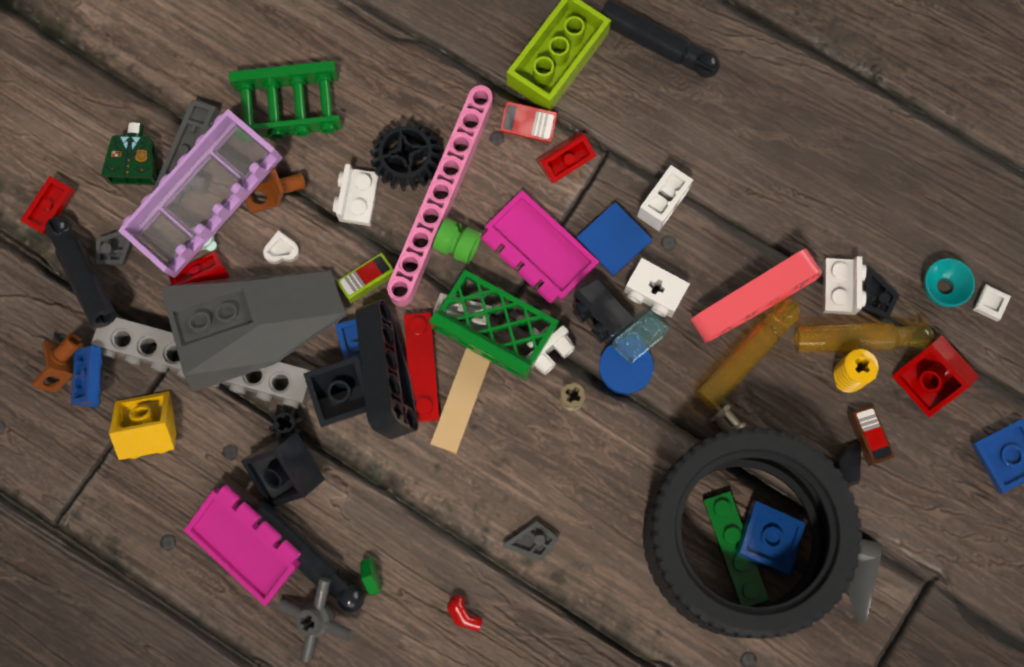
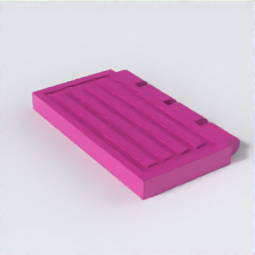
M523 190L485 226L487 232L481 238L494 252L503 246L504 248L498 255L513 270L522 264L523 267L518 271V274L531 287L534 288L541 282L543 285L537 292L550 304L557 298L562 302L599 265V261Z
M226 484L221 489L217 488L211 492L186 526L184 532L260 603L266 606L271 603L301 564L297 561L301 553L287 540L280 545L278 542L282 535L266 520L261 525H258L257 523L262 517L246 502L238 506L237 504L241 497Z

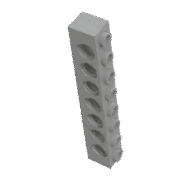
M117 317L111 324L102 328H96L91 345L101 347L102 356L112 359L115 358V355L125 357L124 361L137 366H140L141 362L151 364V369L167 373V370L170 369L177 371V376L185 379L180 360L172 361V355L177 351L172 332ZM126 336H130V343L125 347H121V340ZM152 343H156L157 348L155 352L146 354L147 347ZM277 362L274 365L257 370L262 372V378L258 383H250V376L254 372L221 383L230 386L229 390L245 395L246 391L256 393L255 397L271 402L272 398L282 400V405L298 409L299 405L307 407L310 393L303 374L311 370ZM280 379H288L289 384L285 390H276V384ZM220 383L213 385V387H219Z

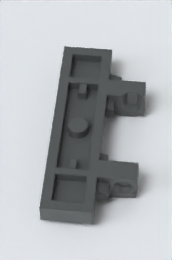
M191 100L152 192L159 186L161 178L169 174L177 166L180 157L188 154L195 146L199 136L205 134L213 126L218 114L216 107ZM195 176L171 203L179 205L183 193L190 194L191 190L206 194L210 184L206 179Z

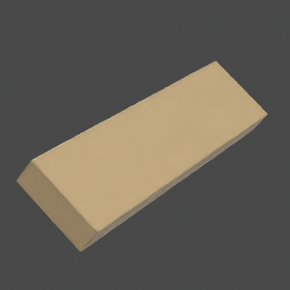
M467 348L430 443L432 446L457 454L491 363Z

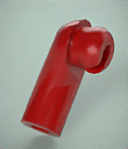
M452 596L447 604V611L454 624L479 632L483 618L467 613L464 606L465 599L462 596Z

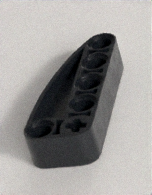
M381 299L357 308L356 324L368 423L375 432L388 439H395L418 430V418L414 393L403 346L390 307L385 300Z

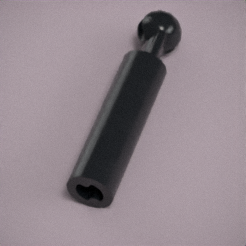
M608 0L603 7L601 14L611 20L610 30L677 65L681 64L691 69L700 77L711 78L718 72L720 61L715 54L694 46L689 40L612 0Z
M53 216L52 219L50 218L46 222L45 232L52 240L56 256L89 324L94 328H102L111 324L116 319L117 314L82 243L77 240L73 232L72 223L64 216Z
M268 502L257 509L256 512L262 517L257 524L261 525L266 520L282 535L278 542L280 545L287 540L301 553L297 558V561L301 563L297 569L315 586H318L319 578L321 577L331 580L329 590L337 596V604L340 609L345 612H356L363 606L365 597L362 589L355 584H347L338 576L340 568Z

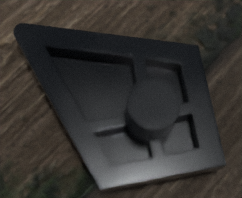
M868 268L866 270L864 291H866V304L862 308L887 320L900 295L872 268Z
M853 442L834 460V467L839 469L842 473L841 477L847 481L849 486L859 484L860 442Z

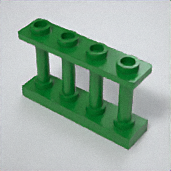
M334 61L229 72V82L234 92H239L241 95L242 121L260 137L278 140L288 135L305 137L310 135V133L332 134L337 130L343 129L340 116H332L330 83L338 81V72ZM317 83L320 90L322 117L306 118L303 87L306 84ZM280 87H293L296 120L280 121L277 89ZM253 90H267L269 123L253 124L251 98ZM239 128L234 133L239 141L246 143L254 142Z

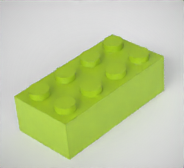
M561 0L508 69L507 85L542 109L551 111L608 36L611 20L581 0Z

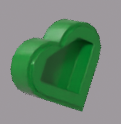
M372 557L362 559L360 562L361 580L371 596L382 593V586L374 559Z

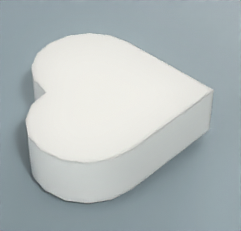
M279 230L263 249L265 259L271 264H279L282 261L293 262L299 257L300 253L297 244Z

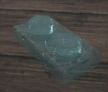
M650 310L614 339L611 346L631 364L668 333L669 328Z

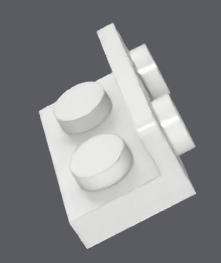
M345 164L344 171H340L338 176V187H341L339 197L335 196L333 202V212H336L339 222L371 226L380 176H376L375 172L353 169L351 164Z
M856 256L853 260L826 258L824 260L823 313L856 315L865 306L866 291H862V281L866 278V265L862 264V256Z

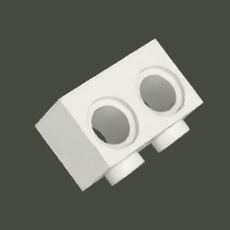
M670 165L640 206L637 217L660 231L688 193L693 179Z

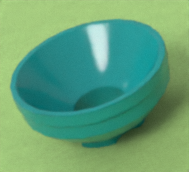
M946 258L935 262L928 268L923 279V287L927 297L933 303L944 308H953L964 304L971 298L975 289V279L966 264L956 259ZM939 280H946L951 284L952 290L949 294H943L938 290L937 283Z

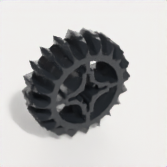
M410 120L406 122V126H402L401 122L397 121V128L393 129L392 126L387 125L388 133L379 131L378 136L380 140H373L375 149L370 150V155L373 157L371 165L376 168L374 170L376 176H382V183L390 182V187L393 190L400 184L401 191L403 192L406 190L407 185H411V189L415 191L416 183H420L422 187H425V178L433 179L434 174L432 172H436L437 163L442 158V155L438 154L442 151L441 145L436 144L438 142L436 135L430 136L431 129L429 127L422 130L420 122L415 127H412ZM407 139L418 141L423 146H420V144L412 145ZM399 141L398 146L394 150L389 151V154H386L388 149ZM403 147L409 153V165H407L406 159H403ZM427 157L424 164L414 171L415 164ZM389 166L402 167L406 173L394 171Z

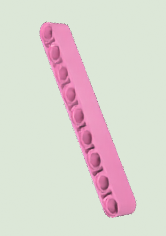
M475 86L469 92L392 273L387 291L390 300L396 306H407L414 298L432 255L435 237L443 221L448 217L493 108V96L490 89L486 86ZM483 98L487 102L483 105H478L475 103V100ZM469 121H474L477 123V126L467 128L465 124ZM464 144L468 148L465 151L459 152L455 150V147ZM451 167L458 170L455 175L445 174L446 169ZM439 191L448 193V196L444 199L435 198V194ZM428 215H436L438 217V220L431 224L424 221ZM421 238L428 241L427 245L422 248L414 245L416 240ZM413 262L418 265L417 269L413 272H406L404 270L405 265ZM398 287L408 289L406 295L402 297L395 296L394 291Z

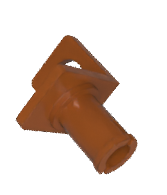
M271 169L268 181L259 184L252 192L259 191L264 193L266 196L265 203H254L251 199V193L245 200L249 212L255 213L280 206L283 194L305 189L304 177L301 173L279 178L276 169Z
M69 333L60 344L44 340L42 346L47 367L32 382L33 387L53 393L58 392L73 376L70 357L82 347L83 344L80 337ZM51 376L59 378V380L53 384H46L43 382L44 379Z

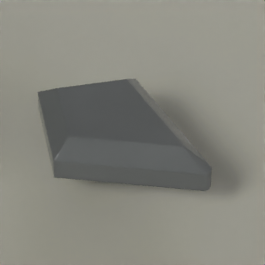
M119 231L97 238L95 265H124L132 243Z
M536 521L504 543L503 548L543 561L559 538Z

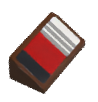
M874 405L856 410L847 415L858 442H860L868 467L895 457Z

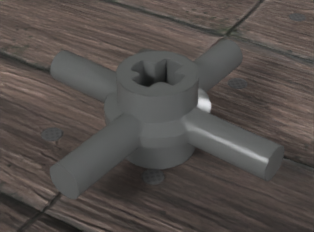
M325 577L319 578L313 603H309L302 608L285 599H281L277 606L278 610L297 618V628L305 635L300 660L303 662H311L317 637H321L329 632L346 641H351L354 636L353 630L334 622L333 611L329 606L325 605L331 582L330 579Z

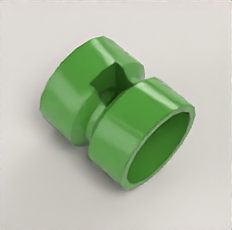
M446 218L435 237L433 250L444 255L452 253L455 260L468 265L479 246L482 233L470 227L462 229L461 223Z

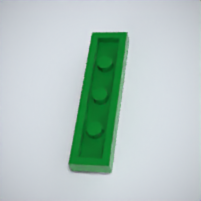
M729 491L703 500L739 605L749 607L769 600L757 564L735 554L743 531V525L731 492Z

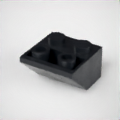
M599 280L581 288L574 294L573 314L581 323L586 322L592 328L590 332L599 343L604 341L609 346L633 325L634 318Z

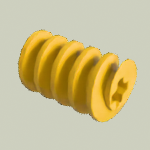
M857 349L842 358L836 364L833 371L836 387L842 392L852 393L857 392L873 381L878 374L879 368L875 356L868 350Z

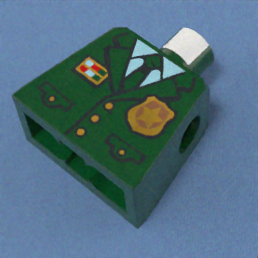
M135 122L128 123L127 135H114L111 137L101 176L108 184L155 185L159 176L157 149L150 137L143 136L144 125Z

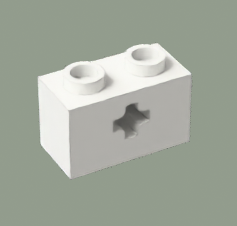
M641 258L624 292L628 294L627 297L637 304H642L643 302L651 306V310L662 317L667 315L672 318L690 283ZM655 286L660 288L656 295L651 293Z

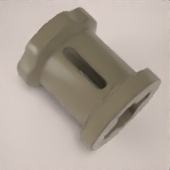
M577 383L565 385L560 395L561 406L569 412L579 410L585 400L584 388ZM574 392L577 393L578 401L573 400L571 403L567 401V393L569 395H572Z
M729 404L710 419L724 433L730 429L736 428L738 430L746 426L744 422L741 423L730 411L731 406Z

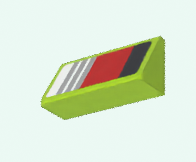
M380 253L336 282L350 304L390 280L394 269L384 255Z

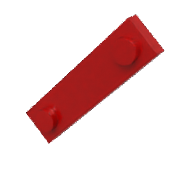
M431 312L404 314L407 366L414 393L418 423L436 422L440 419L433 329L429 322L432 317Z

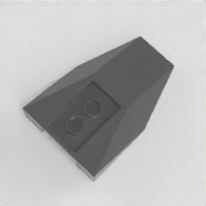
M331 270L250 275L161 287L183 375L193 392L274 365L347 316Z

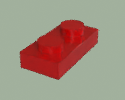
M49 176L20 221L46 236V222L50 218L52 219L53 216H60L75 191Z

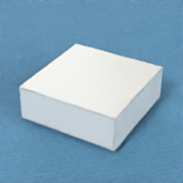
M984 285L972 310L998 322L1001 320L1011 296L989 285Z

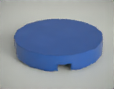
M621 340L614 342L605 349L600 358L599 373L601 379L608 389L617 394L630 395L641 391L647 386L653 375L654 364L652 356L643 345L636 341Z

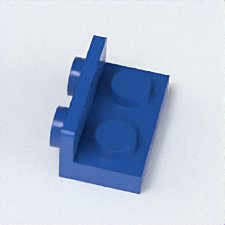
M88 346L78 349L74 353L71 405L93 408L99 406L101 368L103 364L101 347Z

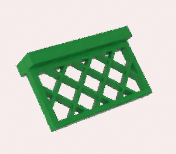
M465 269L437 313L434 312L429 320L433 330L524 381H527L532 372V367L559 325V321ZM468 279L477 284L479 293L463 297L461 288ZM495 294L501 298L502 306L486 309L483 297ZM481 298L483 311L468 314L465 302ZM462 303L464 316L452 318L446 314L451 305ZM516 307L523 309L526 319L510 323L507 310ZM504 311L507 324L491 327L488 315ZM528 313L534 315V317L529 318ZM485 316L488 329L476 331L471 328L470 319ZM543 320L550 324L546 333L534 336L531 322ZM528 324L531 337L515 341L512 327ZM509 329L512 342L504 344L495 342L493 332ZM490 333L491 339L486 337L485 335ZM541 339L537 346L535 341ZM533 343L535 351L529 360L518 354L517 345ZM514 347L515 352L511 351L508 348Z

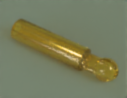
M793 300L778 302L774 310L750 331L695 390L697 397L709 408L715 410L779 342V338L790 326L798 322L801 314L799 305Z
M922 322L906 327H895L893 323L795 326L794 346L797 353L845 352L857 349L868 351L894 350L896 346L904 345L923 349L930 345L934 339V332L931 327Z

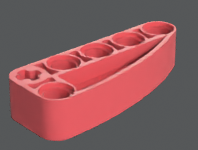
M807 248L701 311L691 319V322L704 343H708L821 277L822 271Z

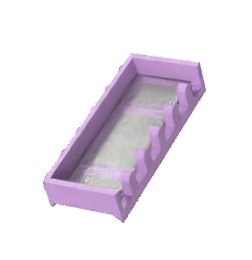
M227 109L225 113L220 114L214 120L213 126L205 134L199 136L195 146L188 154L180 157L177 166L169 174L161 178L159 186L151 194L143 198L140 207L124 219L118 231L163 272L175 279L283 157L269 143Z

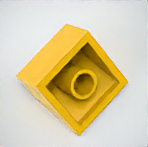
M170 391L115 401L109 435L119 460L135 459L140 456L165 453L175 449L176 426Z

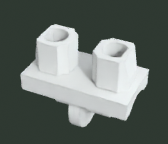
M564 325L552 334L533 366L544 375L548 374L556 366V363L548 356L554 349L563 358H566L575 350V346L568 337L569 331ZM545 327L539 332L536 328H532L534 336L546 333L548 327ZM541 339L535 341V342H536V345L539 344V342L541 341ZM532 342L526 343L531 350L534 348ZM535 350L529 353L526 359L529 360Z

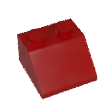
M940 335L894 373L892 377L930 418L971 387L979 378V375L943 335Z

